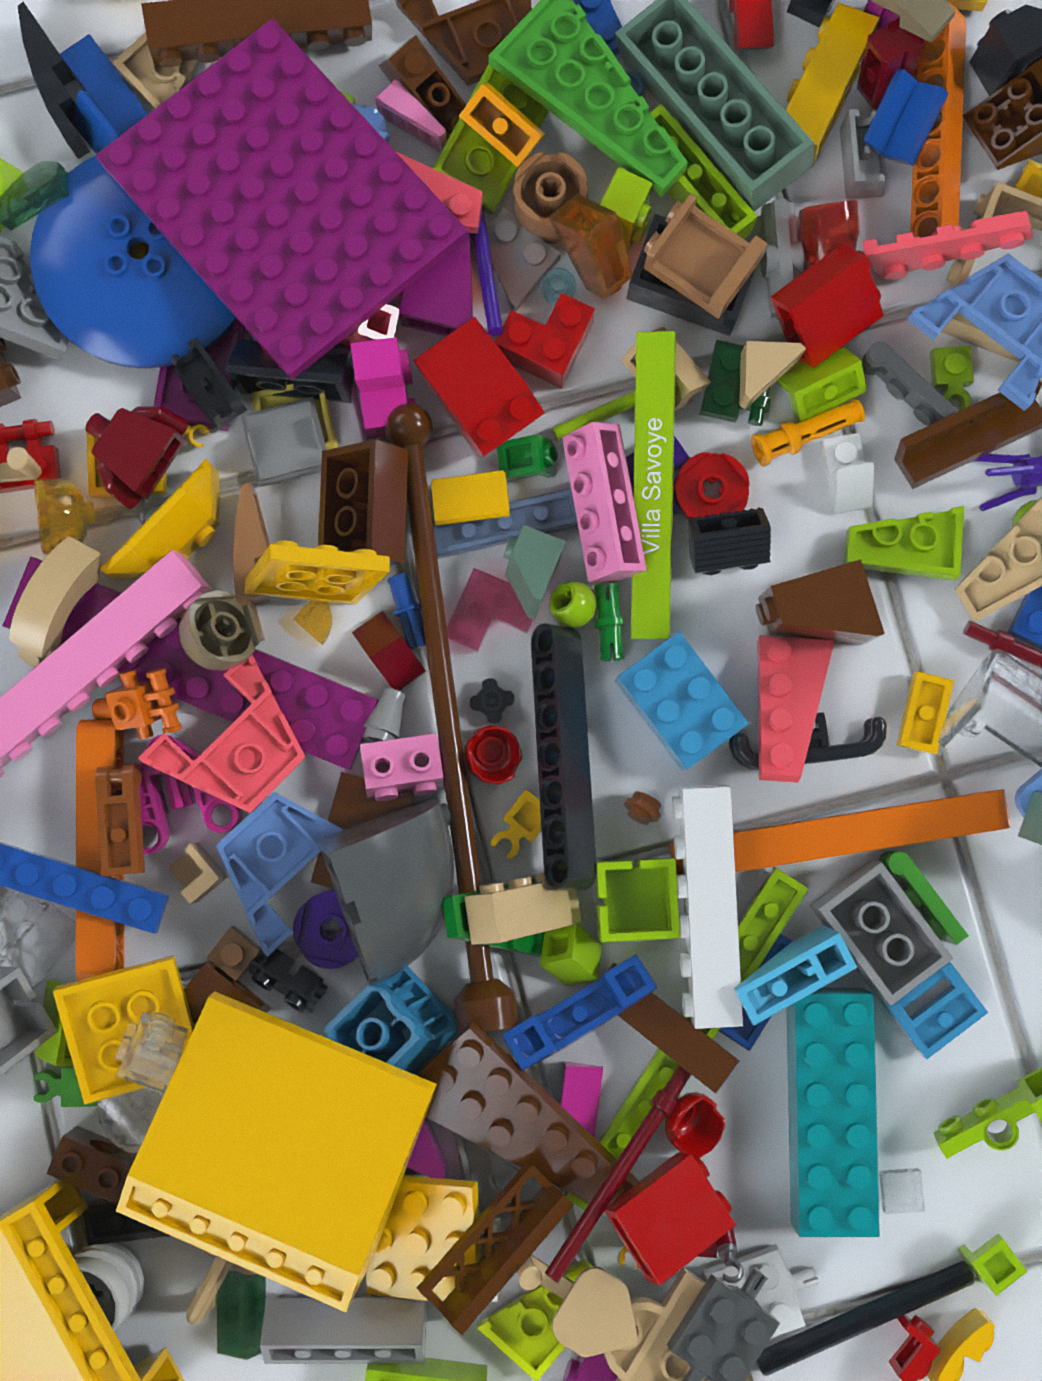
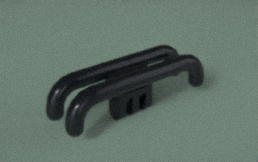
M818 712L815 719L816 728H813L805 764L853 759L874 754L882 747L886 739L887 723L885 719L881 716L867 719L863 726L864 736L859 742L829 745L824 712ZM743 733L733 735L729 739V748L733 758L739 765L747 769L759 770V753L754 752L750 748L748 737Z

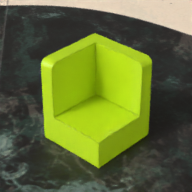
M577 924L545 931L540 966L566 986L598 980L602 946Z
M999 1234L995 1235L973 1253L965 1245L958 1249L979 1279L995 1296L1028 1272Z

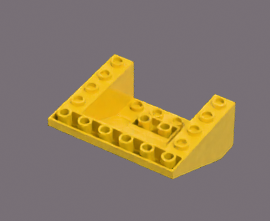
M214 991L205 1003L127 1175L116 1212L346 1312L375 1255L437 1084Z
M59 1179L0 1214V1381H185L167 1347H164L138 1364L132 1365L69 1251L60 1232L89 1208L78 1187Z

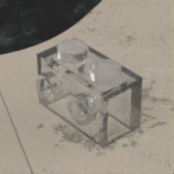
M143 1012L138 1025L132 1022L129 1023L114 1059L122 1062L116 1076L165 1093L181 1057L188 1029L174 1024L175 1021L163 1013L153 1012L150 1015Z

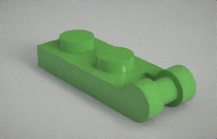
M886 851L882 853L879 862L883 863L890 874H895L905 888L903 890L917 910L919 908L928 918V925L940 941L944 940L945 942L957 945L969 936L906 853L899 851Z

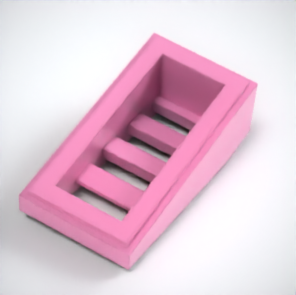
M395 79L375 98L377 110L390 123L441 152L447 142L446 129Z

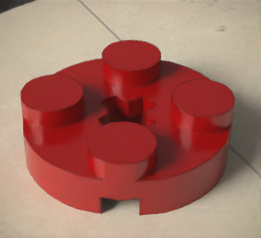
M709 452L696 454L684 463L677 475L673 488L675 501L686 519L698 516L704 517L705 515L711 516L712 514H726L728 511L732 513L736 510L741 512L746 507L749 498V476L743 465L731 455L721 453V455L717 453L709 454ZM706 481L711 485L716 482L719 483L721 486L718 490L720 497L716 499L712 496L706 497L703 494L705 491L703 483Z

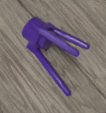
M987 454L974 460L976 462L1013 464L1011 467L987 469L985 474L987 476L1011 475L1013 483L1016 486H1021L1020 489L981 504L979 507L981 511L997 507L1022 496L1035 495L1037 487L1042 486V456L1031 457L1030 454Z

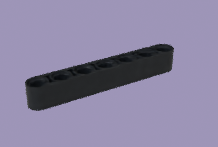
M544 623L535 628L531 637L544 876L547 884L552 889L586 890L595 882L597 866L582 640L579 632L573 628Z

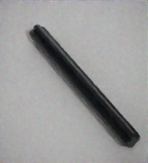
M960 1261L765 1348L756 1361L763 1376H768L971 1286L975 1283L972 1270L965 1261Z

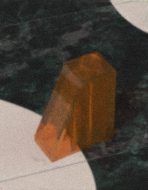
M576 194L548 217L586 290L605 299L616 294L622 288V285L631 279L630 263L619 219L615 211Z

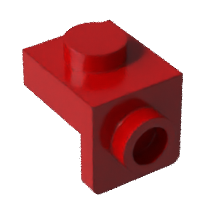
M905 1314L897 1319L910 1335L888 1362L902 1381L922 1380L930 1372L932 1361L941 1349L931 1337L935 1331L916 1314L912 1319Z

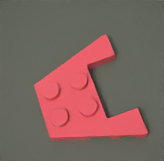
M253 655L241 665L229 669L223 675L251 705L196 760L193 761L165 733L138 757L142 763L248 813H252L306 758Z

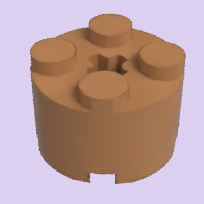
M539 152L528 157L519 166L514 179L513 210L515 218L518 219L524 229L542 238L548 244H555L558 240L569 237L580 227L586 214L588 197L587 177L581 164L572 156L562 152H557V154Z

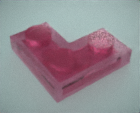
M473 568L447 626L448 639L478 652L493 619L528 633L533 619L527 617L511 584L477 568Z

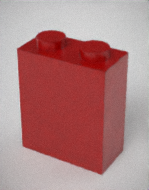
M841 244L770 296L786 341L788 343H801L806 348L799 360L812 368L816 367L884 316L879 301L881 300V294L874 284L870 272L872 264L863 251H857Z
M676 1153L610 1203L604 1211L646 1280L659 1286L736 1226V1223L729 1214L732 1211L730 1203L720 1191L713 1189L707 1179L710 1173L703 1161L696 1155Z

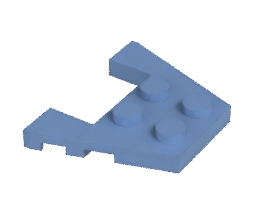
M1008 253L969 276L966 281L956 287L939 294L926 305H921L914 309L907 320L934 341L956 313L964 316L1020 360L1019 364L997 390L1025 411L1034 402L1037 394L1035 391L1039 379L1042 377V278Z
M276 792L272 793L216 844L260 946L267 957L294 932L267 901L321 852L317 839L344 830Z

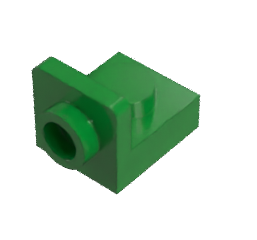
M534 434L507 440L497 447L499 471L506 473L507 482L537 475L547 478L556 476L555 465L558 463V453L550 439Z

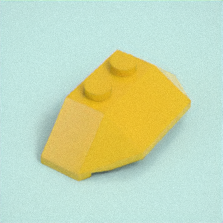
M205 459L100 569L115 580L139 579L171 550L183 553L190 561L189 556L199 546L204 547L211 542L216 535L215 529L220 525L219 472Z

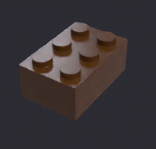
M375 439L322 451L318 545H332L337 547L338 551L352 553L358 549H370L376 551L377 555L389 556L390 565L404 563L408 472L407 449Z

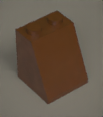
M861 559L772 585L758 597L759 604H756L759 622L762 626L767 625L768 631L771 634L807 639L835 640L837 643L851 645L866 644L885 634Z

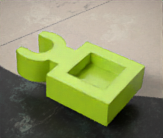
M971 346L933 348L929 353L932 386L935 389L943 388L944 394L942 396L950 402L951 398L957 399L960 403V411L970 407L971 396L964 387H968L974 382Z

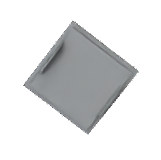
M313 397L241 415L258 486L321 471L322 451L327 449Z

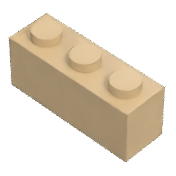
M544 873L535 874L536 882L531 881V876L508 880L507 888H504L503 882L480 885L479 894L464 896L471 945L501 943L581 923L577 890L552 889L547 884Z

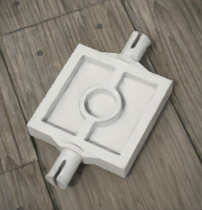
M776 1244L736 1258L744 1269V1275L737 1283H728L723 1280V1274L733 1277L739 1273L738 1269L733 1266H726L725 1263L703 1270L706 1281L713 1274L727 1285L738 1286L739 1288L743 1286L753 1268L763 1273L768 1280L762 1286L755 1300L761 1308L769 1312L780 1322L771 1338L806 1326L798 1305V1290L819 1284L816 1271L812 1266L791 1275L784 1265Z

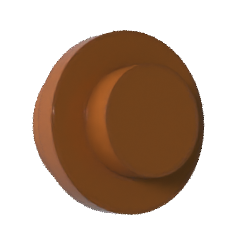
M635 791L632 798H627L624 803L626 809L629 810L628 816L640 824L648 825L649 821L658 822L661 817L659 812L662 806L661 803L643 792Z

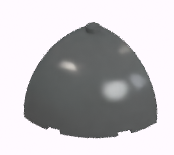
M431 797L317 839L367 983L370 986L393 977L415 961L429 946L444 921L443 897L452 895L454 856L448 829L451 814L446 803L441 804L437 798Z

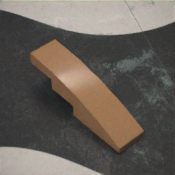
M248 482L241 485L234 527L233 573L235 600L239 601L243 606L248 604L254 610L260 622L256 604L270 601L269 596L245 594V578L268 548L270 541L257 492ZM260 623V629H261V639H260V642H261V641H264L265 638H264V634H263L262 627H261V623Z

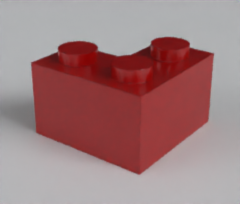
M561 293L546 325H542L511 310L503 325V333L498 335L495 343L514 367L562 389L593 326L595 308Z

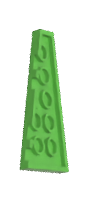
M540 0L489 54V65L628 172L652 182V190L661 197L686 171L687 160L665 128L657 124L649 112V105L643 96L639 97L630 84L631 79L601 35L596 34L591 28L579 4L576 5L573 0Z

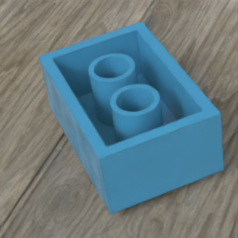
M680 631L615 679L617 685L682 771L691 768L749 724Z

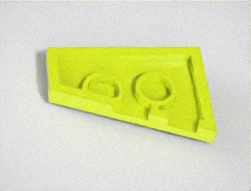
M583 1258L568 1267L564 1276L575 1282L583 1270L593 1266ZM540 1284L537 1288L530 1290L477 1322V1329L533 1380L538 1381L566 1348L556 1339L552 1328L553 1317L564 1299Z

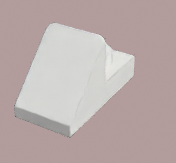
M855 433L823 439L820 442V448L834 515L871 508L873 505L874 464L873 462L865 463L860 434Z

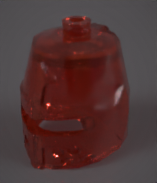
M857 200L809 206L798 212L800 241L803 245L808 267L814 265L841 244L856 250L858 236L860 235Z

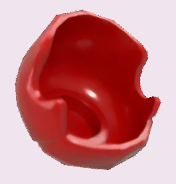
M490 724L477 729L469 737L465 746L464 757L467 769L479 781L499 785L515 777V772L522 761V751L517 737L508 728Z
M690 1092L676 1099L678 1105L671 1116H665V1134L670 1143L681 1153H690L701 1158L711 1152L721 1140L725 1128V1118L716 1109L717 1104L704 1093Z

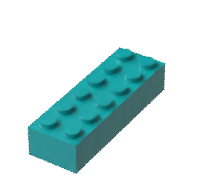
M820 988L786 1007L790 1222L799 1237H880L874 993L864 988Z

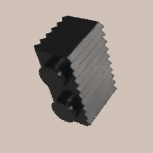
M758 507L756 510L751 508L749 510L743 509L741 512L736 510L733 513L728 511L726 514L690 517L688 519L689 557L695 574L715 575L720 573L721 570L738 567L744 570H751L759 564L770 563L771 526L764 509Z

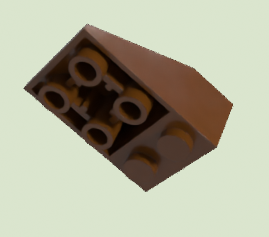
M1042 58L963 115L965 122L997 170L1042 154Z

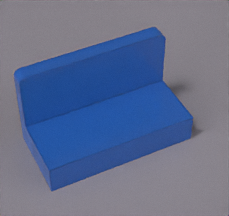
M897 69L864 137V142L883 158L914 166L949 93L943 87L918 82L906 70Z

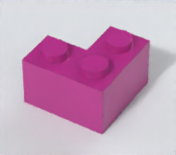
M397 337L350 343L355 381L360 391L364 429L369 439L386 437L384 429L387 426L391 411L401 404H407V402L416 403L415 398H408L406 385L413 384L407 349L400 350Z

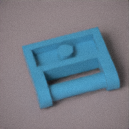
M951 962L947 963L892 1006L881 1001L885 1009L896 1020L925 1059L930 1058L988 1014V1011ZM945 978L950 987L909 1017L904 1008Z

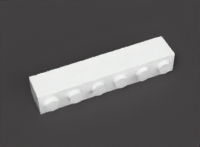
M725 784L678 787V796L672 797V812L674 820H680V835L674 836V851L676 859H682L683 874L676 875L678 899L684 898L685 913L679 914L680 938H686L687 952L680 954V968L682 978L688 977L689 993H682L684 1017H690V1021L695 1029L743 1026L742 1004L734 990L741 983L731 787Z

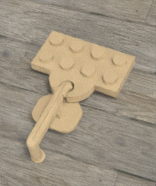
M531 1254L517 1271L519 1283L523 1289L533 1290L541 1284L564 1299L552 1321V1328L556 1339L581 1357H591L604 1353L610 1369L618 1376L615 1381H682L691 1368L685 1360L671 1352L666 1345L706 1283L685 1268H682L663 1302L649 1297L630 1298L626 1284L600 1267H590L583 1270L575 1282L563 1275L557 1284L544 1274L549 1265Z

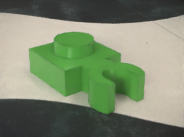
M74 1066L61 1067V1076L52 1070H43L34 1075V1080H45L49 1084V1091L47 1093L40 1092L34 1095V1101L44 1103L56 1096H61V1107H92L104 1104L103 1099L84 1105Z

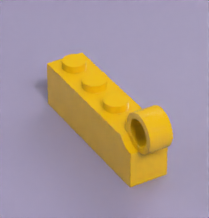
M841 3L837 4L831 17L826 15L823 19L817 36L820 41L816 49L810 47L802 66V70H805L801 80L795 79L787 96L789 104L786 111L814 142V164L860 72L868 35L877 31L880 18Z

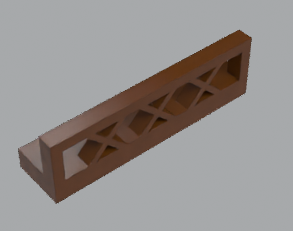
M1040 379L1035 391L1037 394L1034 402L1025 411L999 392L901 438L894 460L911 488L919 487L1042 429V408L1036 401L1042 386Z
M527 1161L416 1288L443 1314L450 1325L463 1335L574 1204L554 1187L533 1164ZM532 1176L542 1188L532 1200L520 1201V1189ZM502 1212H511V1224L506 1230L492 1233L493 1220L497 1215ZM484 1243L483 1256L479 1261L474 1264L464 1265L465 1252L469 1247L474 1244ZM456 1276L455 1288L442 1301L432 1290L443 1277Z

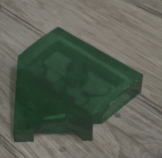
M43 161L34 164L25 171L0 197V223L12 231L45 209L68 197L69 191L66 179L68 172L65 171V168L58 162Z

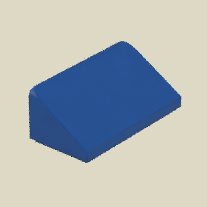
M81 89L77 92L73 125L92 150L98 154L120 137V134L86 91Z

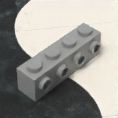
M283 1294L278 1298H266L260 1340L264 1363H424L427 1319L425 1301L361 1294L352 1299L347 1311L344 1312L314 1298H300L293 1294Z

